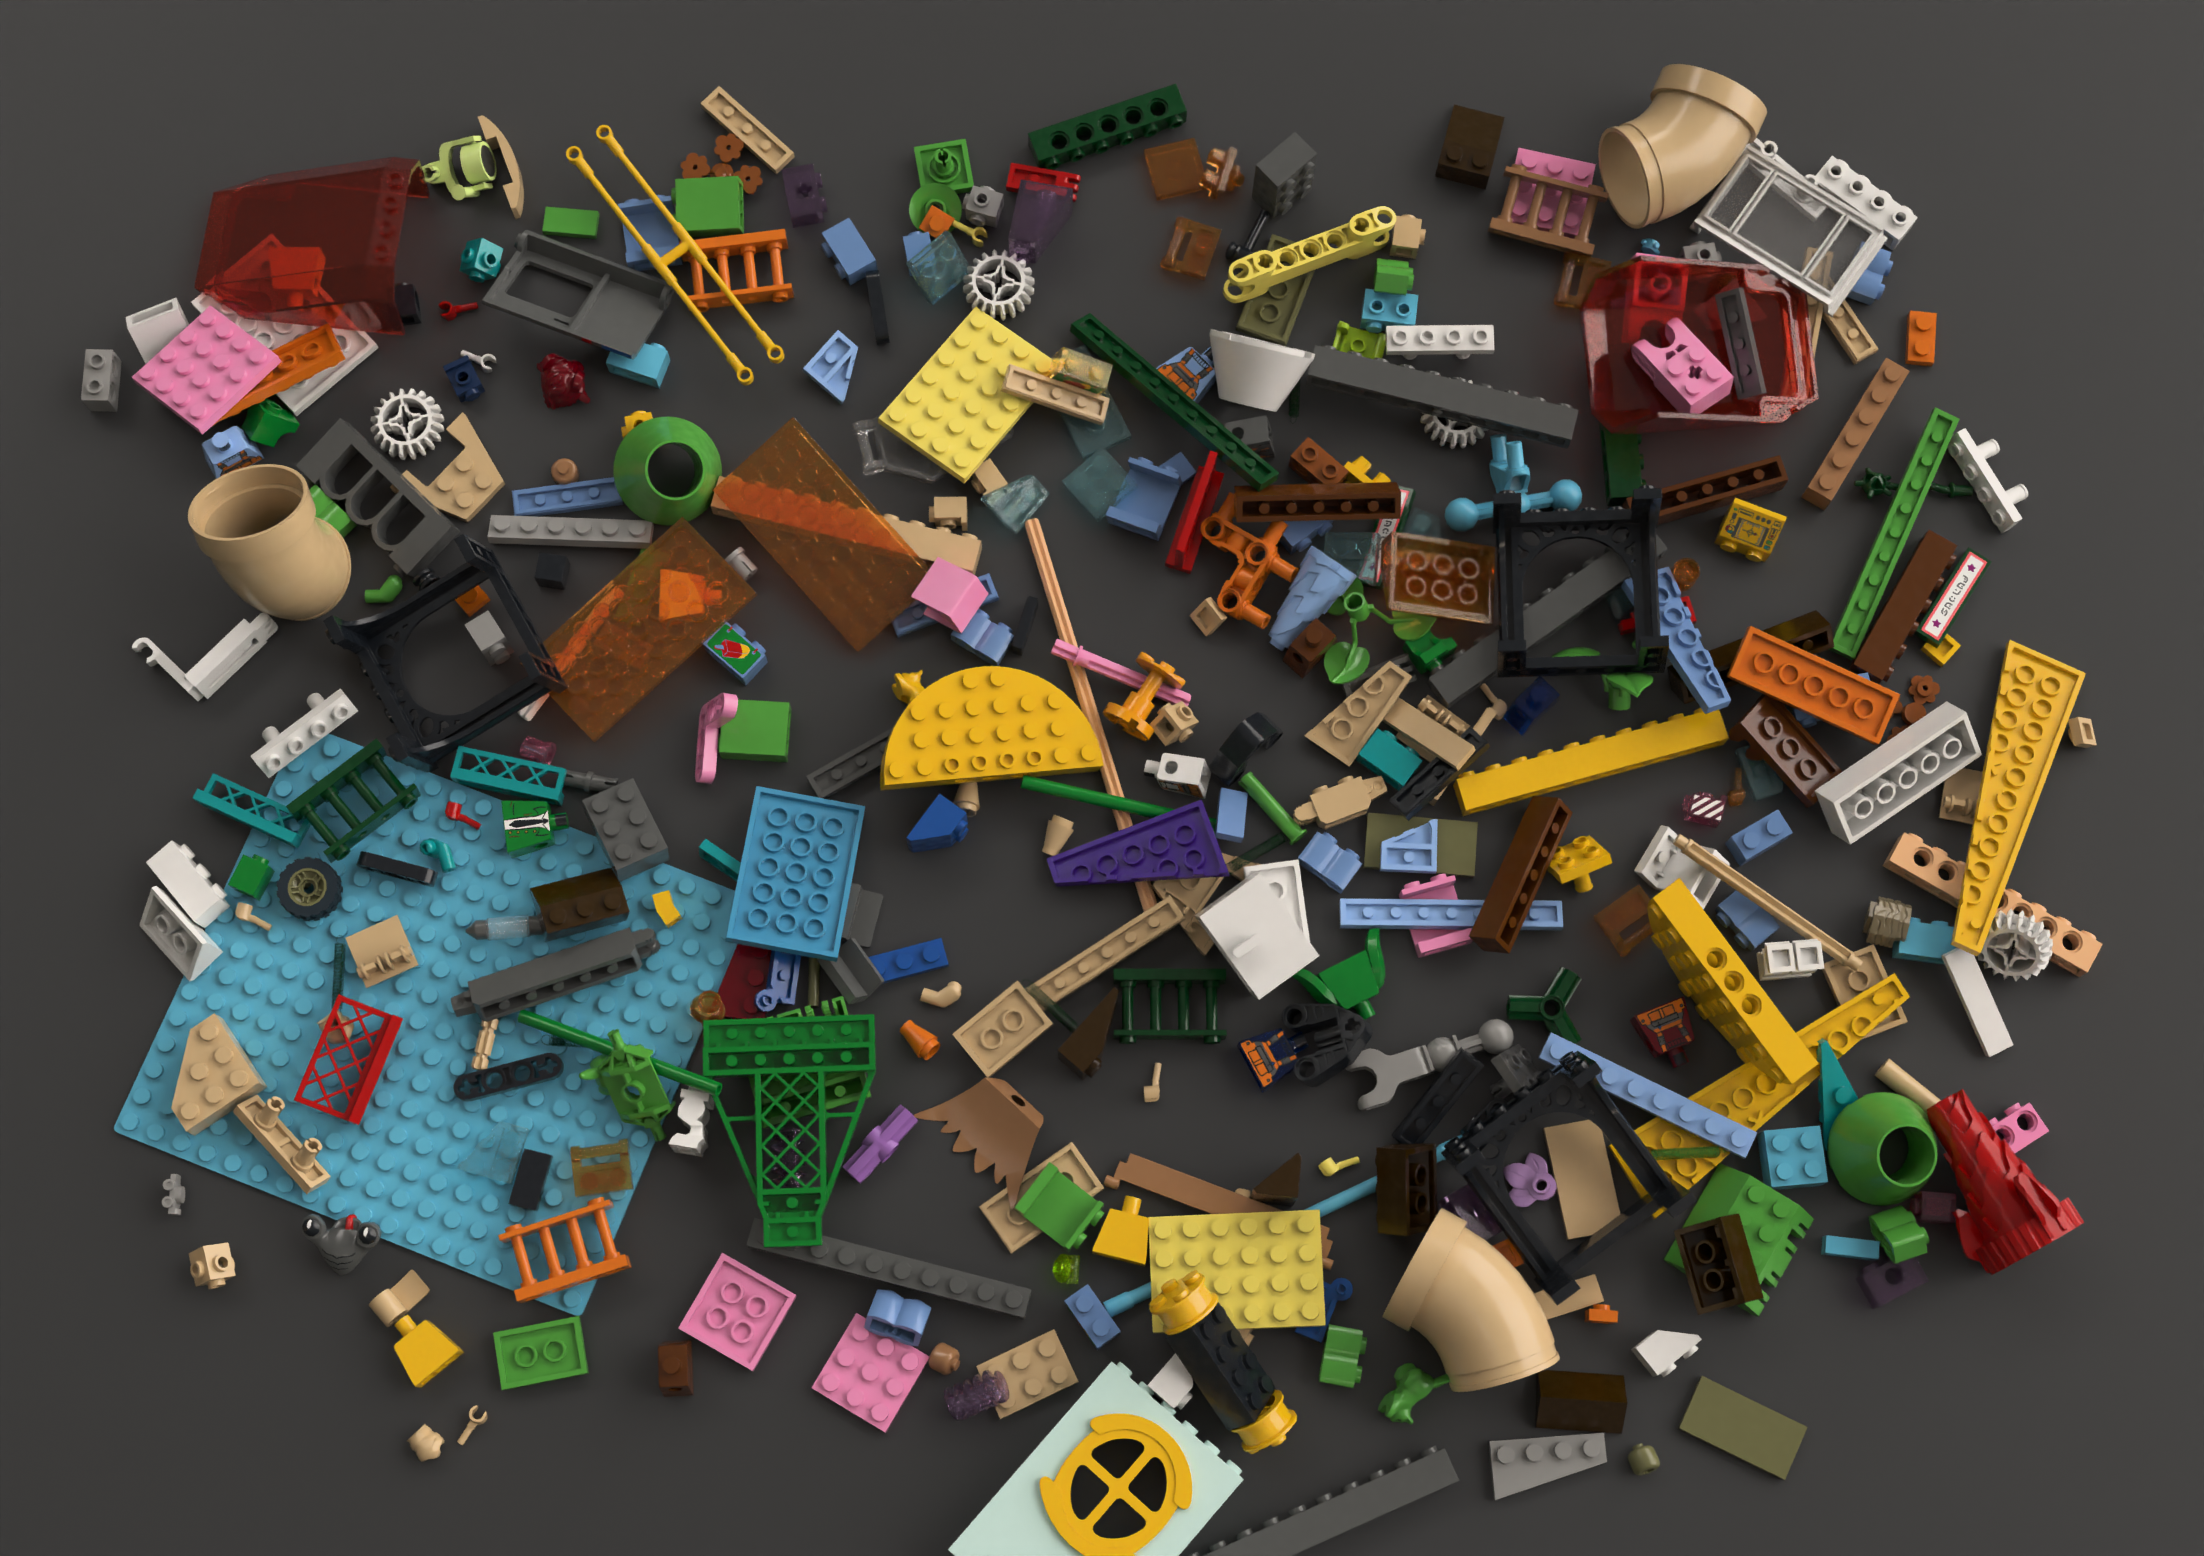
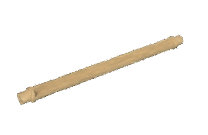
M1681 834L1674 839L1673 845L1681 849V853L1694 860L1805 939H1818V941H1821L1822 950L1843 966H1849L1854 971L1860 968L1863 961L1856 957L1853 951L1837 942L1695 843L1692 839H1687Z

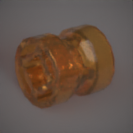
M1691 558L1679 559L1671 570L1680 591L1691 589L1699 578L1700 567Z

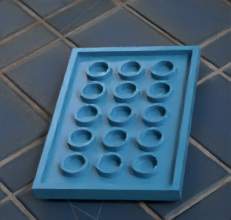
M756 786L725 942L837 962L865 806Z

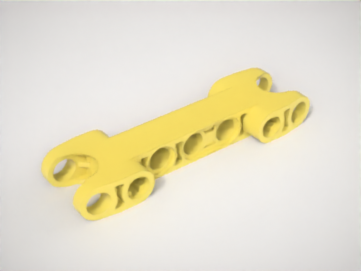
M1380 206L1356 214L1349 223L1275 251L1261 250L1238 259L1229 267L1228 280L1224 284L1223 295L1229 302L1240 303L1265 294L1269 287L1339 260L1345 258L1358 259L1376 252L1386 246L1389 240V231L1396 222V215L1389 207ZM1379 214H1386L1391 222L1384 224L1378 220L1377 216ZM1379 236H1384L1383 241H1375ZM1328 244H1335L1338 248H1332ZM1309 252L1315 257H1308L1304 253ZM1280 262H1288L1291 266H1284ZM1236 268H1242V269H1243L1240 273H1238L1237 275L1234 276V274H1233V270H1234V269H1236ZM1237 286L1241 289L1242 293L1237 296L1229 293L1228 287Z

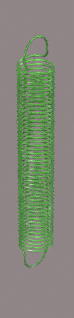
M1718 1146L1673 1148V1150L1672 1148L1670 1150L1667 1148L1660 1149V1151L1659 1149H1651V1154L1653 1157H1656L1655 1160H1665L1668 1155V1159H1674V1156L1675 1159H1679L1681 1155L1683 1159L1687 1158V1156H1689L1688 1158H1702L1704 1154L1708 1158L1710 1155H1712L1711 1157L1717 1155L1716 1148L1718 1156L1719 1153H1722L1719 1151L1727 1152V1150H1719Z

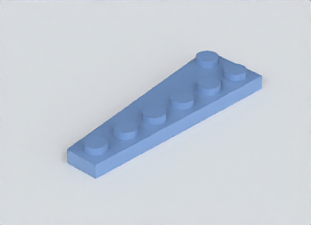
M1670 568L1658 569L1661 636L1669 635L1668 659L1705 714L1728 707L1731 698L1718 670L1714 667L1709 651L1704 649L1700 641L1702 636L1698 628L1695 629L1691 622L1690 610L1688 606L1684 607L1680 598L1682 593ZM1632 578L1624 580L1621 588L1634 606Z

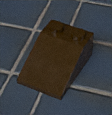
M1454 104L1435 177L1486 190L1505 117Z
M1115 987L1058 1049V1059L1082 1080L1087 1075L1092 1078L1102 1067L1101 1060L1118 1002L1119 991Z

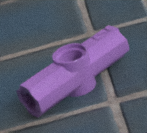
M900 1104L881 1126H876L866 1136L862 1146L843 1165V1169L861 1184L880 1163H884L896 1151L899 1142L918 1123V1120Z

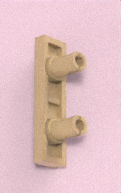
M255 1095L238 1104L233 1113L306 1194L327 1183L331 1176L315 1159L322 1149L321 1142L316 1138H309L303 1145L278 1118L285 1107L281 1098L277 1096L271 1097L265 1104L258 1095Z

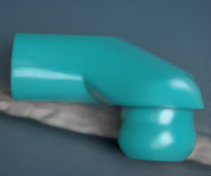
M433 838L421 842L420 851L425 855L439 859L443 873L456 869L448 844Z

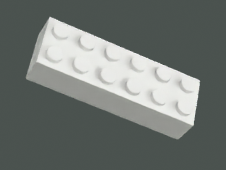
M1946 701L1816 789V796L1831 833L1851 845L1980 757L1982 753L1967 713Z

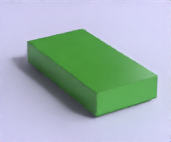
M546 206L542 231L544 235L596 239L600 214L598 211Z

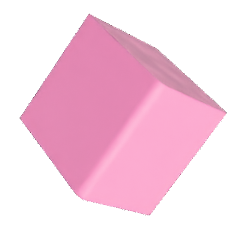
M937 557L911 595V598L927 606L923 613L925 616L962 634L988 596V592L977 576Z

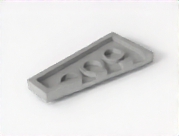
M1604 1433L1488 1442L1494 1500L1607 1462Z

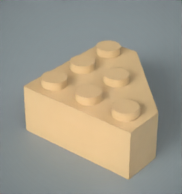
M215 1013L190 1029L171 1106L185 1131L194 1136L233 1111L238 1104L267 1088V1085L224 1019Z

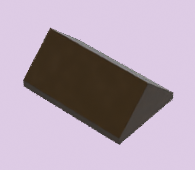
M1297 1153L1257 1185L1249 1197L1265 1204L1292 1207L1298 1198L1301 1155Z
M1555 1370L1537 1372L1535 1428L1622 1434L1628 1404L1624 1375Z

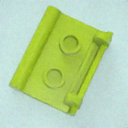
M1339 321L1333 342V347L1336 350L1346 353L1348 351H1355L1362 354L1363 357L1370 359L1383 357L1386 346V335L1384 333L1368 332L1350 327L1349 324Z

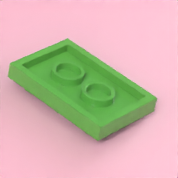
M580 1316L493 1333L501 1389L503 1391L589 1374Z

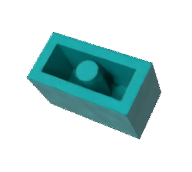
M1377 729L1359 752L1356 761L1377 776H1382L1385 782L1399 791L1410 781L1423 760L1419 758V753L1409 746L1405 748L1397 742L1398 739L1387 730L1382 732L1380 729Z

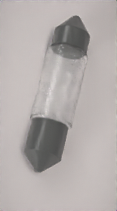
M529 915L476 920L466 929V933L476 940H501L543 935L538 917Z

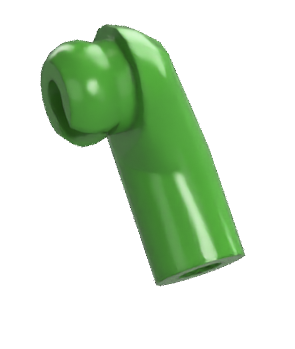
M391 575L380 589L365 590V602H392L402 590V579L398 575Z

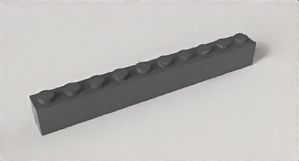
M1315 345L1313 352L1315 357L1310 364L1306 380L1308 385L1568 449L1572 440L1579 410L1573 409L1569 404H1553L1546 402L1541 397L1534 396L1528 398L1520 396L1518 392L1513 390L1500 391L1488 384L1476 385L1468 383L1467 380L1460 377H1453L1452 379L1443 377L1436 371L1423 372L1415 370L1411 365L1390 364L1383 358L1370 359L1363 357L1362 354L1355 351H1348L1346 353L1338 351L1330 345Z
M1656 534L1658 561L1664 557L1668 548ZM1633 543L1629 548L1624 549L1625 553L1633 555L1631 547H1635V544ZM1606 547L1604 555L1598 559L1593 556L1582 565L1584 569L1577 574L1570 572L1561 579L1560 582L1562 584L1555 589L1549 587L1538 596L1540 600L1531 605L1528 602L1523 606L1526 654L1619 589L1624 580L1631 578L1625 562L1616 552ZM1499 623L1495 626V632L1489 636L1486 633L1481 635L1473 642L1475 646L1468 651H1465V649L1458 651L1451 657V663L1445 667L1441 664L1429 673L1431 677H1429L1427 685L1445 708L1449 709L1497 675Z
M757 1218L753 1220L746 1245L749 1249L1023 1320H1025L1032 1293L1031 1289L823 1235L822 1246L764 1248L763 1220Z
M1435 1445L1420 1452L1422 1458L1411 1462L1410 1457L1395 1463V1470L1387 1474L1381 1469L1367 1476L1369 1482L1359 1486L1358 1482L1354 1481L1341 1487L1343 1493L1332 1497L1331 1493L1314 1499L1317 1505L1306 1509L1303 1504L1289 1510L1290 1517L1279 1521L1278 1516L1263 1522V1529L1253 1533L1251 1528L1235 1535L1237 1541L1226 1545L1225 1540L1209 1546L1210 1553L1203 1556H1292L1458 1482L1459 1479L1445 1448L1437 1450ZM1195 1552L1189 1556H1199V1553Z

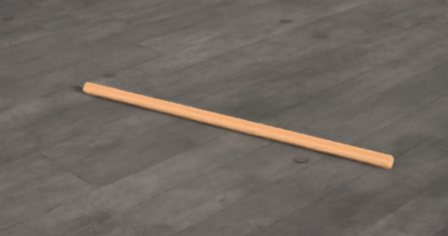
M1037 518L1025 521V528L1059 638L1066 643L1078 647L1039 520ZM1066 660L1081 710L1098 740L1104 764L1100 772L1107 794L1125 798L1085 668L1077 664L1072 666L1073 663ZM1112 809L1119 831L1133 826L1129 813ZM1151 881L1135 882L1141 905L1145 912L1157 904L1153 888L1151 887Z

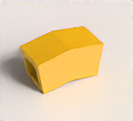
M669 890L652 895L656 911L668 928L683 919L674 906Z

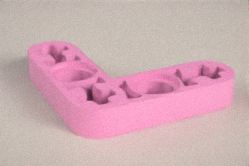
M720 693L701 708L695 766L696 782L712 784L715 778L719 728L735 717L738 707L737 695Z

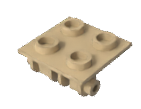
M1429 695L1423 698L1417 709L1458 736L1470 727V725ZM1400 732L1395 736L1406 746L1417 751L1429 763L1436 758L1435 755Z
M1962 768L1944 781L1939 818L1973 825L1982 778L1981 771Z
M398 915L345 938L357 965L356 971L360 979L362 978L366 988L418 966Z

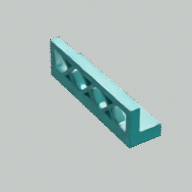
M458 746L450 778L455 783L562 806L565 797L562 789L567 770L547 764ZM464 754L475 756L480 763L471 770L460 768ZM480 758H485L487 760L482 762ZM494 761H499L503 763L507 770L494 776L489 774L486 766ZM507 763H508V764H513L514 766H512L511 768H509L508 765H507ZM521 767H527L534 776L522 782L516 780L512 772ZM483 769L485 773H480L478 771ZM533 769L541 770V771L536 774ZM549 772L559 774L555 788L543 786L539 778ZM510 774V776H511L512 779H508V778H504V777H506L507 775ZM537 780L539 785L531 783Z
M214 773L204 791L197 788L193 799L198 804L297 849L311 825L307 819H301L303 823L298 833L288 830L284 821L293 819V816L285 805ZM217 782L227 787L229 796L220 799L211 795ZM232 789L238 791V793L233 794ZM247 795L251 797L254 807L244 810L237 806L235 799ZM256 800L262 802L263 804L258 805ZM271 806L276 809L278 818L271 821L262 818L260 810ZM281 811L287 813L288 815L282 816Z

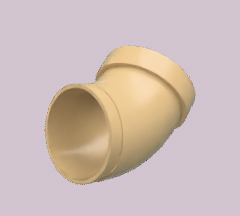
M1671 64L1663 67L1650 94L1652 101L1650 106L1637 118L1619 126L1606 129L1600 138L1598 158L1601 178L1605 191L1609 193V201L1620 219L1631 228L1639 229L1682 212L1713 190L1732 169L1746 145L1755 141L1766 118L1767 109L1755 94L1739 83L1704 68L1685 64Z
M261 464L240 468L222 475L209 483L191 502L188 510V521L199 548L211 558L219 574L229 587L241 599L257 610L283 619L295 621L311 620L332 610L346 592L351 576V558L347 544L337 529L323 519L315 517L316 508L305 478L298 471L276 464Z
M1441 1208L1400 1280L1383 1314V1318L1406 1331H1409L1412 1327L1427 1338L1441 1358L1445 1372L1450 1380L1451 1391L1468 1392L1502 1385L1530 1376L1557 1363L1560 1360L1558 1351H1556L1555 1340L1547 1318L1535 1294L1524 1278L1498 1250L1486 1240L1467 1229V1221Z

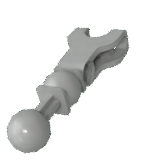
M1491 1019L1483 1023L1478 1034L1461 1040H1457L1456 1035H1452L1451 1039L1438 1037L1430 1041L1427 1047L1422 1045L1391 1056L1372 1048L1363 1050L1355 1062L1345 1068L1350 1072L1367 1070L1376 1078L1375 1089L1359 1098L1357 1103L1359 1110L1367 1111L1387 1105L1394 1097L1395 1091L1400 1085L1434 1074L1435 1071L1441 1072L1460 1047L1470 1054L1481 1050L1491 1054H1500L1508 1050L1513 1044V1030L1505 1021Z

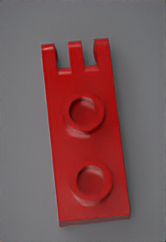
M1011 163L1006 191L1074 203L1076 202L1077 195L1073 193L1078 192L1079 186L1073 183H1080L1081 176Z

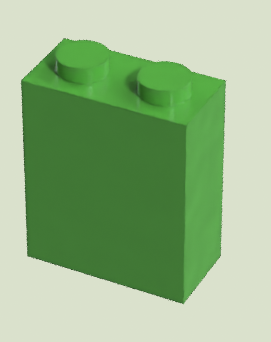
M739 176L675 179V188L671 190L673 204H676V214H672L677 222L681 223L691 237L744 234L743 182Z
M738 700L735 717L721 726V733L718 735L717 750H719L721 758L788 762L792 711L790 703Z

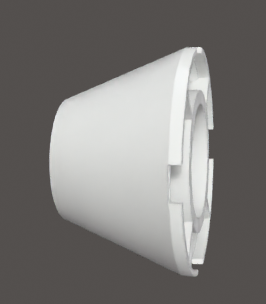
M1210 329L1209 333L1219 398L1250 407L1277 412L1315 357L1314 353L1242 335L1216 331L1214 329Z

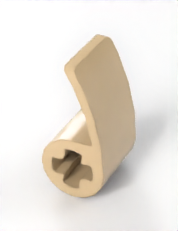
M411 1269L395 1286L378 1294L369 1303V1307L386 1327H390L430 1292V1289L417 1273Z

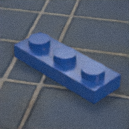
M942 938L868 957L883 977L884 982L882 984L949 966Z

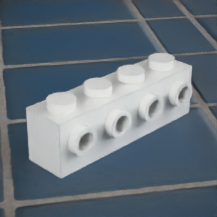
M1834 156L1830 157L1816 175L1818 179L1817 187L1883 226V235L1888 238L1884 245L1891 250L1895 249L1918 218L1910 208L1901 206L1892 199L1889 193L1876 188L1867 177L1858 175L1849 168L1845 161L1836 159Z

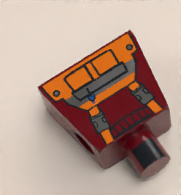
M1684 997L1637 1014L1630 1019L1632 1026L1654 1058L1667 1054L1673 1068L1689 1062L1683 1047L1695 1040Z

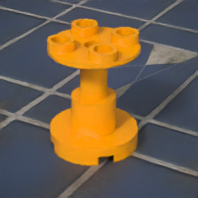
M1140 652L1136 662L1149 675L1137 693L1131 691L1122 706L1109 702L1102 713L1114 725L1118 723L1124 727L1123 731L1142 741H1149L1154 733V729L1145 720L1154 708V704L1151 701L1162 683L1181 689L1186 681L1174 674L1175 669L1171 665L1163 661L1157 664L1151 656Z

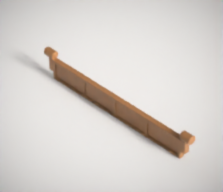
M1130 1153L1127 1163L1119 1162L1114 1177L1107 1175L1103 1184L1117 1190L1122 1180L1210 1214L1283 1211ZM1321 1225L1323 1269L1330 1271L1334 1260L1327 1257L1333 1241L1327 1239L1330 1228Z

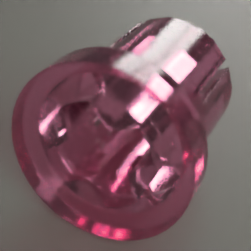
M530 735L527 736L520 747V755L534 762L550 765L556 754V744L551 741H541Z

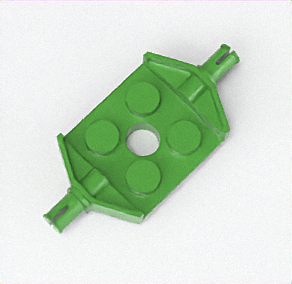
M619 1029L612 1030L607 1035L613 1045V1050L601 1062L598 1070L621 1120L624 1123L645 1126L646 1129L650 1128L655 1141H661L666 1138V1134L660 1122L670 1113L676 1102L672 1101L670 1104L650 1060L653 1050L630 1044L626 1045L619 1033ZM628 1086L638 1089L640 1095L629 1092Z

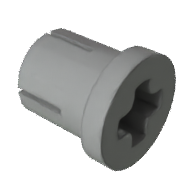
M739 547L721 565L725 569H729L741 583H744L756 573L758 568L744 554L745 550Z

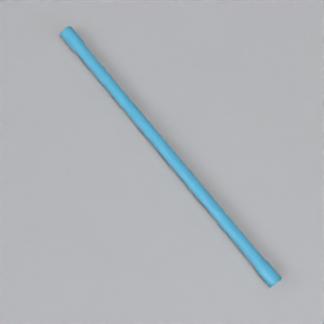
M1448 1141L1436 1147L1437 1163L1446 1160L1441 1152L1445 1150L1444 1145ZM1377 1176L1304 1210H1320V1218L1376 1192ZM1151 1282L1103 1302L1108 1314L1113 1317L1150 1298Z

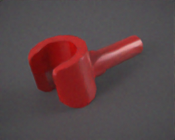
M442 301L438 305L442 310L450 308L447 313L441 314L448 321L455 319L457 313L478 309L477 302L453 306L449 301Z
M447 802L445 814L448 819L459 820L477 830L480 829L482 824L466 815L460 814L461 804Z

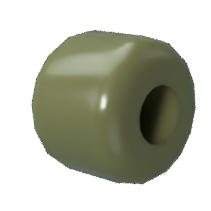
M1643 1443L1632 1447L1633 1451L1628 1454V1461L1635 1475H1646L1659 1468L1660 1460L1654 1447L1650 1445L1644 1446Z

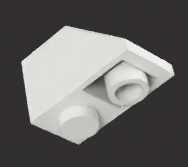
M1656 1330L1632 1348L1631 1351L1653 1377L1659 1374L1665 1377L1677 1367L1674 1364L1676 1360L1681 1356L1687 1359L1699 1349L1696 1344L1702 1339L1699 1335Z

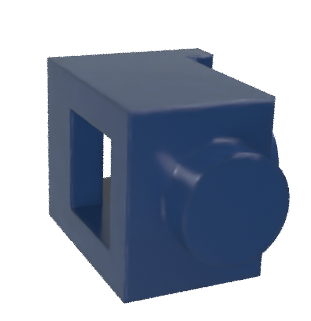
M468 355L443 366L461 403L473 401L481 393L485 392Z

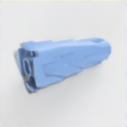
M1311 546L1300 564L1299 572L1288 589L1290 591L1277 612V618L1268 634L1271 637L1269 643L1281 651L1285 647L1289 648L1290 644L1315 618L1318 619L1322 613L1325 614L1336 599L1346 592L1357 576L1319 549Z

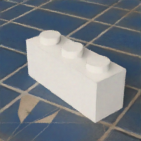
M171 840L146 863L190 918L198 925L206 928L230 907L224 899L227 894L217 883L213 885L208 878L211 874L201 863L197 865L192 858L195 857V854L187 845L183 844L180 846Z

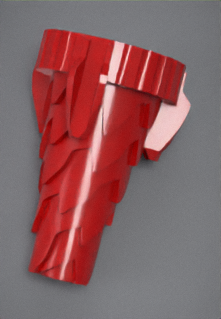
M1963 1089L1927 1109L1929 1122L1946 1150L1943 1156L1956 1175L1957 1184L1966 1199L1969 1212L1958 1209L1952 1212L1956 1218V1228L1963 1252L1967 1259L1979 1261L1986 1273L1993 1275L2084 1223L2069 1197L2059 1201L2044 1184H2041L2036 1179L2027 1164L2016 1156L2007 1141L1999 1138L1986 1116L1982 1112H1977Z

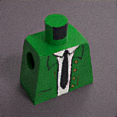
M501 801L507 853L511 858L553 846L555 844L554 831L569 829L567 812L552 814L551 807L545 801Z

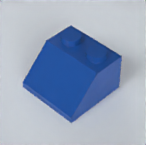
M939 793L906 837L909 850L914 853L952 847L956 841L960 843L969 831L967 828V813Z

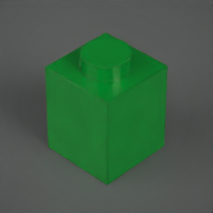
M243 854L228 885L234 890L260 901L275 871L268 866L269 861L256 854L252 858Z

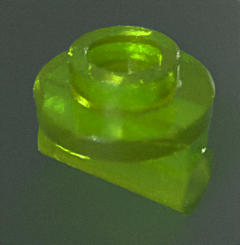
M1061 1254L1058 1256L1052 1268L1058 1282L1078 1285L1080 1255Z

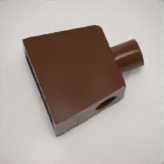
M1315 618L1290 644L1283 662L1303 679L1320 662L1329 648L1338 643L1337 637L1322 622ZM1298 654L1302 658L1303 662L1300 661L1295 655Z
M692 1340L663 1341L658 1346L659 1388L664 1397L694 1395Z

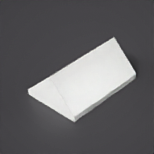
M157 886L151 888L139 926L189 982L195 980L223 951L190 918L172 895Z

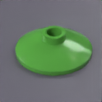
M941 183L926 184L920 187L910 200V219L913 225L923 233L925 232L919 229V226L931 205H938L940 210L955 218L958 222L961 219V201L956 192L947 185ZM951 225L946 234L950 233L955 227Z

